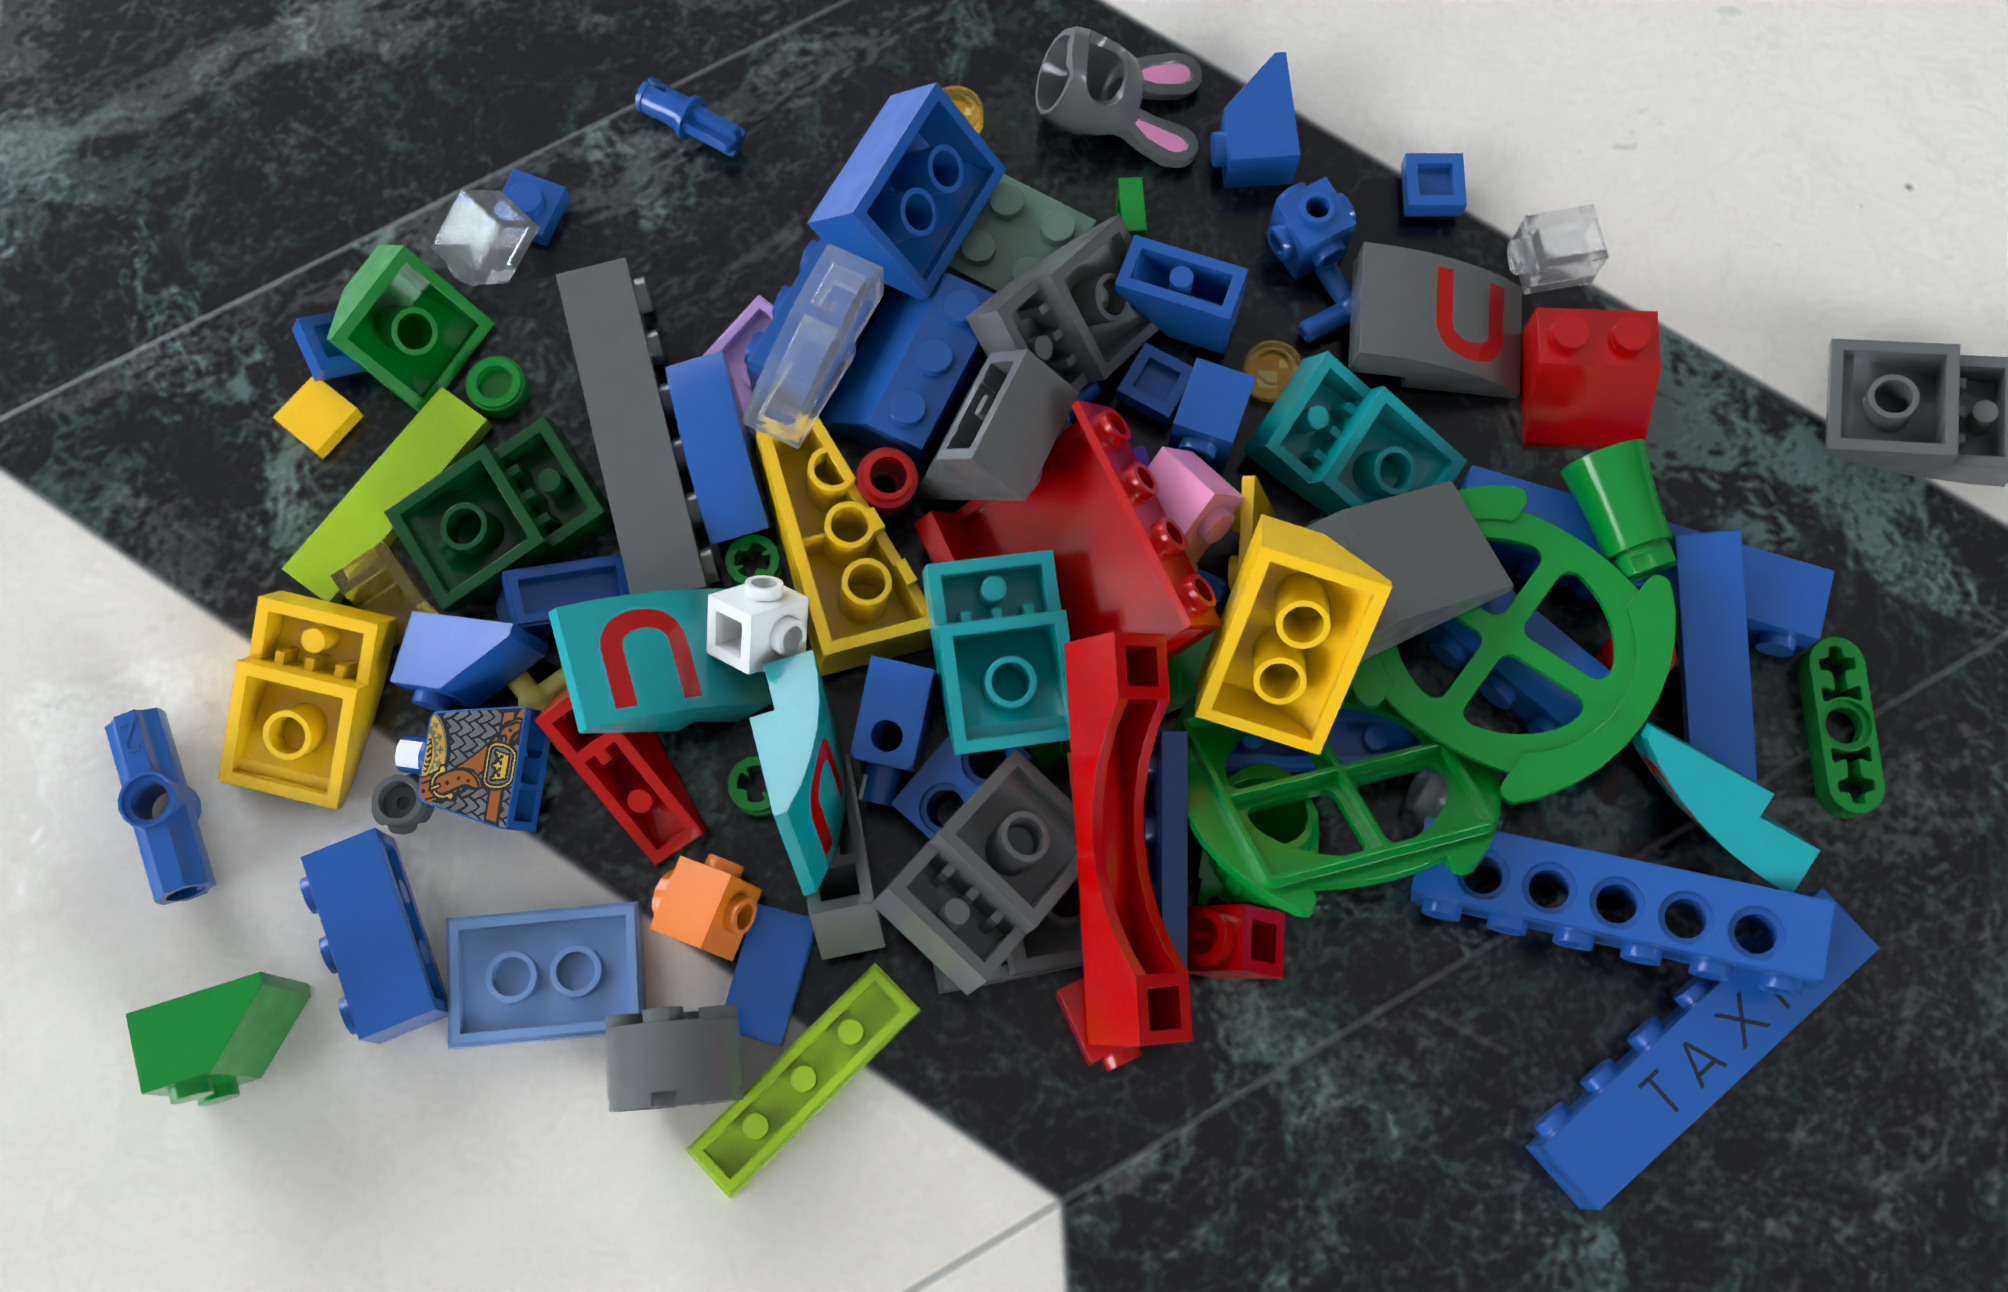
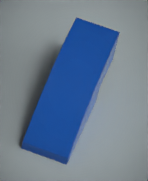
M721 350L665 367L683 450L710 544L713 545L775 525L757 468L759 465L755 455L756 451L725 351Z

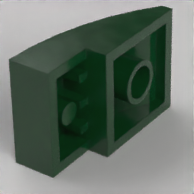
M545 416L530 424L496 449L483 443L384 512L441 609L447 613L500 592L503 589L501 583L502 571L555 564L615 527L609 503L563 430Z

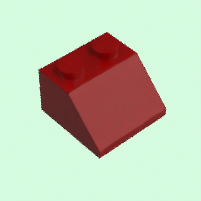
M1537 307L1521 332L1520 401L1522 446L1602 449L1629 440L1643 439L1646 441L1661 369L1658 311Z

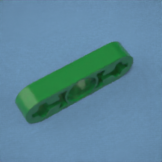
M1828 637L1802 653L1798 660L1797 673L1817 800L1829 814L1842 819H1850L1870 812L1879 806L1885 794V783L1863 654L1855 644L1847 639ZM1829 657L1831 664L1841 665L1843 673L1834 678L1831 671L1821 670L1819 662ZM1834 691V696H1839L1843 693L1848 695V697H1837L1827 702L1823 699V696ZM1830 712H1841L1851 719L1855 728V735L1851 743H1840L1829 735L1826 729V718ZM1852 753H1856L1858 758L1848 764L1846 759L1836 763L1832 759V757L1841 758ZM1847 778L1850 784L1860 785L1861 795L1852 798L1850 793L1840 792L1838 782Z

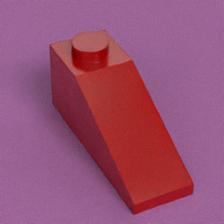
M567 686L555 694L536 717L535 722L655 866L705 832L706 826L655 732L579 734Z

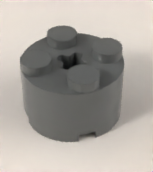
M738 1005L706 1006L698 1008V1011L684 1012L683 1006L644 1009L642 1013L606 1016L605 1047L609 1112L663 1109L743 1100Z

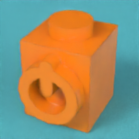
M709 853L705 864L680 855L676 867L668 871L655 888L652 898L654 918L649 928L733 962L743 935L751 928L755 920L757 902L763 889L740 879L744 867Z

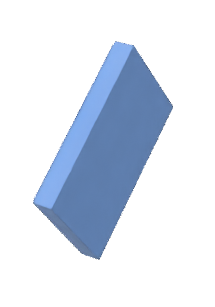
M639 901L446 919L448 1049L458 1050L605 1036L606 1016L642 1013V1010L647 1009L642 904Z

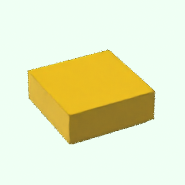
M313 376L273 416L283 428L322 459L364 417L357 407L323 380L315 382Z

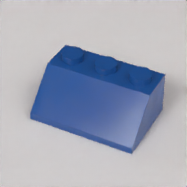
M935 82L890 95L807 224L845 266L919 300L928 299L1007 169L941 86Z
M943 273L928 299L919 300L891 287L820 417L826 430L871 451L885 447L898 449L907 454L914 462L917 472L924 475L961 402L987 357L966 316L993 296L994 293L949 273Z

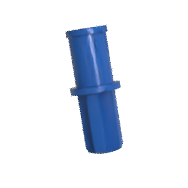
M649 77L648 82L644 81L638 89L635 99L636 109L667 124L675 130V134L680 139L688 140L693 136L728 156H735L740 151L746 137L745 130L706 109V103L702 97L697 95L689 97L672 89L655 77Z

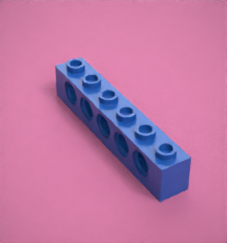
M1426 816L1423 831L1427 829L1436 818ZM1495 831L1493 841L1485 857L1478 865L1492 869L1499 877L1500 886L1491 893L1479 894L1473 892L1466 886L1463 875L1451 872L1444 862L1414 874L1411 887V902L1421 904V912L1433 918L1446 921H1460L1462 913L1487 919V928L1508 935L1525 936L1526 930L1529 928L1552 933L1553 943L1571 949L1591 951L1593 950L1594 943L1621 949L1620 957L1622 959L1638 964L1660 966L1662 958L1689 964L1688 972L1690 974L1705 979L1730 981L1731 973L1759 979L1758 988L1760 990L1782 996L1800 997L1802 989L1811 991L1824 982L1835 901L1501 831ZM1539 880H1551L1563 889L1565 902L1556 908L1541 907L1532 900L1529 894V887ZM1605 894H1616L1623 897L1631 907V919L1624 923H1612L1605 920L1597 910L1596 899ZM1673 908H1681L1692 913L1699 924L1698 936L1694 938H1681L1674 935L1665 923V912ZM1740 923H1751L1762 929L1768 940L1767 951L1762 954H1754L1740 947L1735 938V926Z

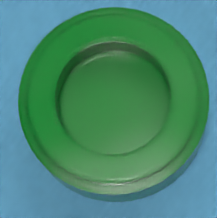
M490 356L477 362L470 369L465 383L467 395L476 409L485 416L497 419L512 416L520 411L526 404L530 393L528 379L521 367L512 359L504 356Z

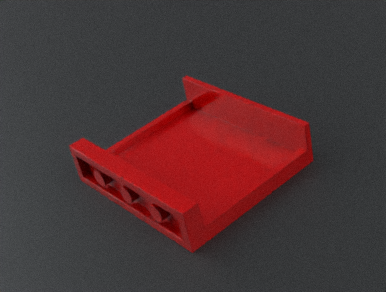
M1080 400L1071 405L1078 421L1068 427L1056 439L1042 467L1043 474L1041 480L1034 490L1029 493L1026 501L970 500L954 513L930 511L914 523L932 564L1053 549L1061 610L1066 609L1070 641L1112 631L1166 634L1167 660L1169 661L1223 626L1214 609L1216 597L1211 586L1200 574L1195 572L1184 551L1187 549V541L1182 530L1171 518L1166 516L1156 496L1159 492L1156 479L1150 470L1138 461L1128 442L1131 438L1129 427L1122 416L1111 407Z

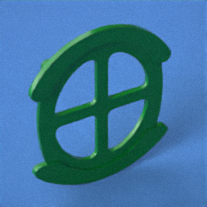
M1487 485L1460 489L1457 491L1487 541L1506 542L1530 548L1539 555L1540 565L1504 613L1491 614L1477 606L1453 618L1475 632L1481 640V645L1443 696L1433 698L1420 689L1407 671L1396 645L1361 661L1350 687L1356 701L1363 708L1375 709L1385 700L1408 722L1448 749L1476 763L1508 774L1499 789V795L1505 803L1517 805L1540 800L1570 788L1597 772L1620 753L1644 725L1660 697L1670 670L1675 643L1676 607L1672 585L1665 576L1654 575L1647 579L1642 588L1638 590L1623 573L1597 551L1559 527L1524 512L1527 494L1521 488L1513 485ZM1573 575L1580 579L1591 591L1605 614L1611 631L1614 652L1613 666L1605 678L1593 679L1531 640L1524 631V626L1561 576ZM1505 657H1512L1576 697L1582 705L1581 714L1571 723L1557 729L1534 734L1500 733L1474 726L1465 719L1464 708L1498 661Z
M1350 686L1340 709L1361 711L1388 719L1412 732L1418 738L1421 745L1352 762H1344L1337 757L1326 739L1320 755L1306 751L1315 766V771L1238 789L1229 783L1225 771L1233 750L1249 733L1196 717V697L1186 701L1178 717L1175 731H1188V825L1201 846L1216 863L1243 887L1269 904L1294 916L1304 918L1314 913L1317 901L1314 891L1350 889L1393 881L1419 873L1443 862L1454 874L1467 875L1477 868L1493 841L1501 808L1500 785L1496 770L1476 763L1430 738L1408 722L1385 700L1375 709L1363 708L1356 701ZM1420 687V689H1421L1425 694H1427L1428 696L1433 697V698H1437V697H1435L1434 695H1432L1431 693H1429L1428 691H1426V690H1424V689H1422V688ZM1425 769L1439 772L1447 786V797L1438 817L1418 836L1396 843L1390 841L1384 835L1357 788L1364 784ZM1316 796H1328L1338 805L1361 844L1363 851L1345 856H1337L1293 848L1258 830L1248 816L1256 811Z

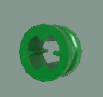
M748 534L739 537L730 545L726 552L725 565L735 586L745 584V580L749 578L746 577L747 574L743 565H739L742 559L752 560L755 552H761L765 564L770 565L767 570L757 569L754 576L767 575L781 579L783 564L777 547L770 539L758 534Z
M759 756L747 757L738 762L731 770L727 781L728 793L733 802L745 814L754 817L768 816L773 813L769 796L766 792H762L765 798L763 801L752 802L749 793L741 789L745 778L752 782L753 779L750 774L762 771Z

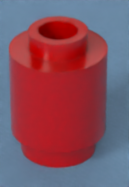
M878 448L868 453L860 462L855 476V483L860 495L870 507L875 508L880 518H889L901 513L910 503L918 485V472L914 462L907 454L895 448ZM878 479L888 480L894 487V493H883L873 486V482Z

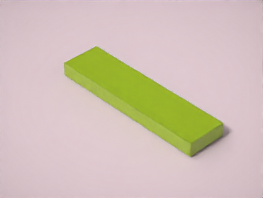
M441 387L282 569L321 600L340 604L398 537L384 512L469 454L492 428L488 420Z
M874 963L742 1093L743 1100L734 1101L685 1151L729 1199L734 1198L921 1011L920 1008Z

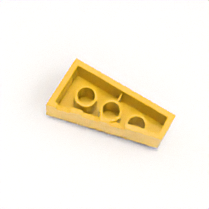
M817 413L756 426L755 455L794 589L809 597L807 633L821 676L867 665L870 662L871 655L890 659L932 648L926 600L917 585L918 579L906 559H901L885 532V525L875 508L870 507L860 495L855 483L856 477Z

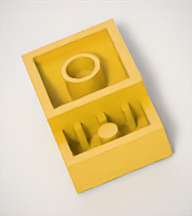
M282 590L258 596L249 657L236 661L218 781L335 810L342 808L360 765L376 717L390 663L398 618Z

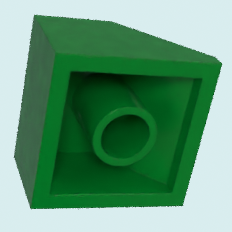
M260 971L126 1013L141 1094L169 1096L171 1104H181L197 1100L198 1106L213 1105L240 1096L239 1085L261 1079L311 997L309 985L304 982Z

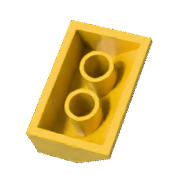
M1261 514L1220 620L1223 626L1216 630L1197 678L1195 716L1320 755L1391 592L1392 581L1327 535Z

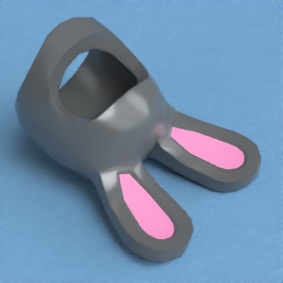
M1075 26L1064 29L1054 39L1045 54L1036 84V107L1049 124L1063 131L1084 136L1115 135L1121 137L1139 153L1161 166L1183 168L1192 163L1198 151V140L1195 134L1182 125L1161 119L1140 109L1142 99L1181 100L1187 98L1200 85L1202 71L1200 64L1190 55L1166 53L1136 58L1113 40L1091 29Z

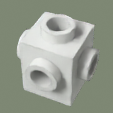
M767 575L752 576L745 580V584L709 594L706 652L748 675L756 672H765L763 664L806 652L809 597L784 586L783 581L779 578Z

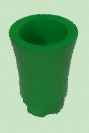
M1629 440L1602 448L1572 462L1561 470L1560 476L1578 502L1595 536L1602 556L1632 583L1662 573L1677 565L1672 550L1673 546L1670 542L1673 539V535L1664 515L1653 480L1645 440Z

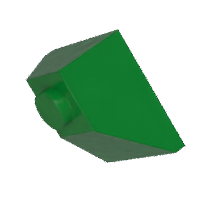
M379 244L343 289L327 340L417 412H420L441 387L444 389L448 387L495 323L404 245Z

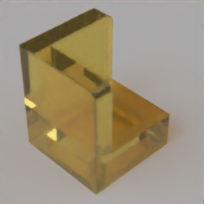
M384 541L331 575V578L342 594L359 609L398 618L393 647L403 641L412 611L439 614L404 561Z

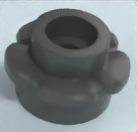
M395 774L381 781L374 790L372 796L373 817L378 824L387 825L389 831L394 834L405 835L414 832L417 829V825L426 823L434 812V806L422 803L418 799L419 775L408 774L405 776ZM403 798L409 800V805L406 809L399 808V801Z

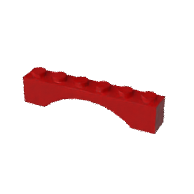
M1112 631L1064 643L1088 1045L1141 1047L1193 1041L1189 974L1172 945L1159 914L1149 877L1144 840V798L1149 761L1158 728L1170 702L1166 634Z

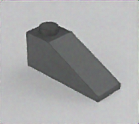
M850 753L844 754L847 784L845 812L840 837L831 864L817 893L807 895L809 916L822 960L886 947L880 912L871 904L876 899L877 893Z

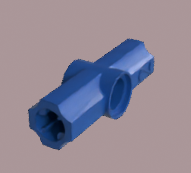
M155 707L145 710L134 709L113 717V721L105 726V730L122 786L118 797V810L123 820L134 828L154 902L166 905L179 901H188L208 893V890L217 884L198 823L202 812L201 800L196 791L187 786L166 712ZM168 793L169 801L166 809L161 815L153 818L152 809L155 801L161 795Z

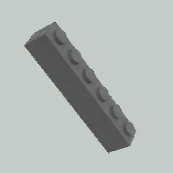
M626 257L556 274L630 594L711 588L710 584L721 582L712 547L709 546L701 549L697 528L704 527L705 525L695 491L687 492L683 473L689 472L681 438H674L670 419L676 417L668 382L661 384L657 366L667 364L658 329L648 331L644 313L654 311L646 279L644 276L634 279Z

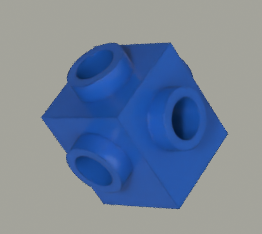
M1327 177L1308 186L1305 183H1298L1286 189L1276 199L1266 236L1272 251L1283 261L1289 273L1296 281L1314 272L1315 267L1317 270H1325L1335 265L1347 254V248L1357 224L1355 211L1351 202L1343 193L1337 194Z

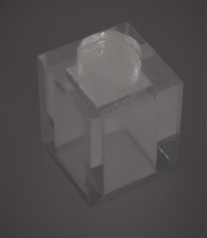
M461 190L431 248L448 264L449 272L463 283L472 286L508 283L540 227L501 191Z
M1594 204L1526 215L1507 247L1510 270L1514 275H1519L1524 295L1591 284L1609 258Z

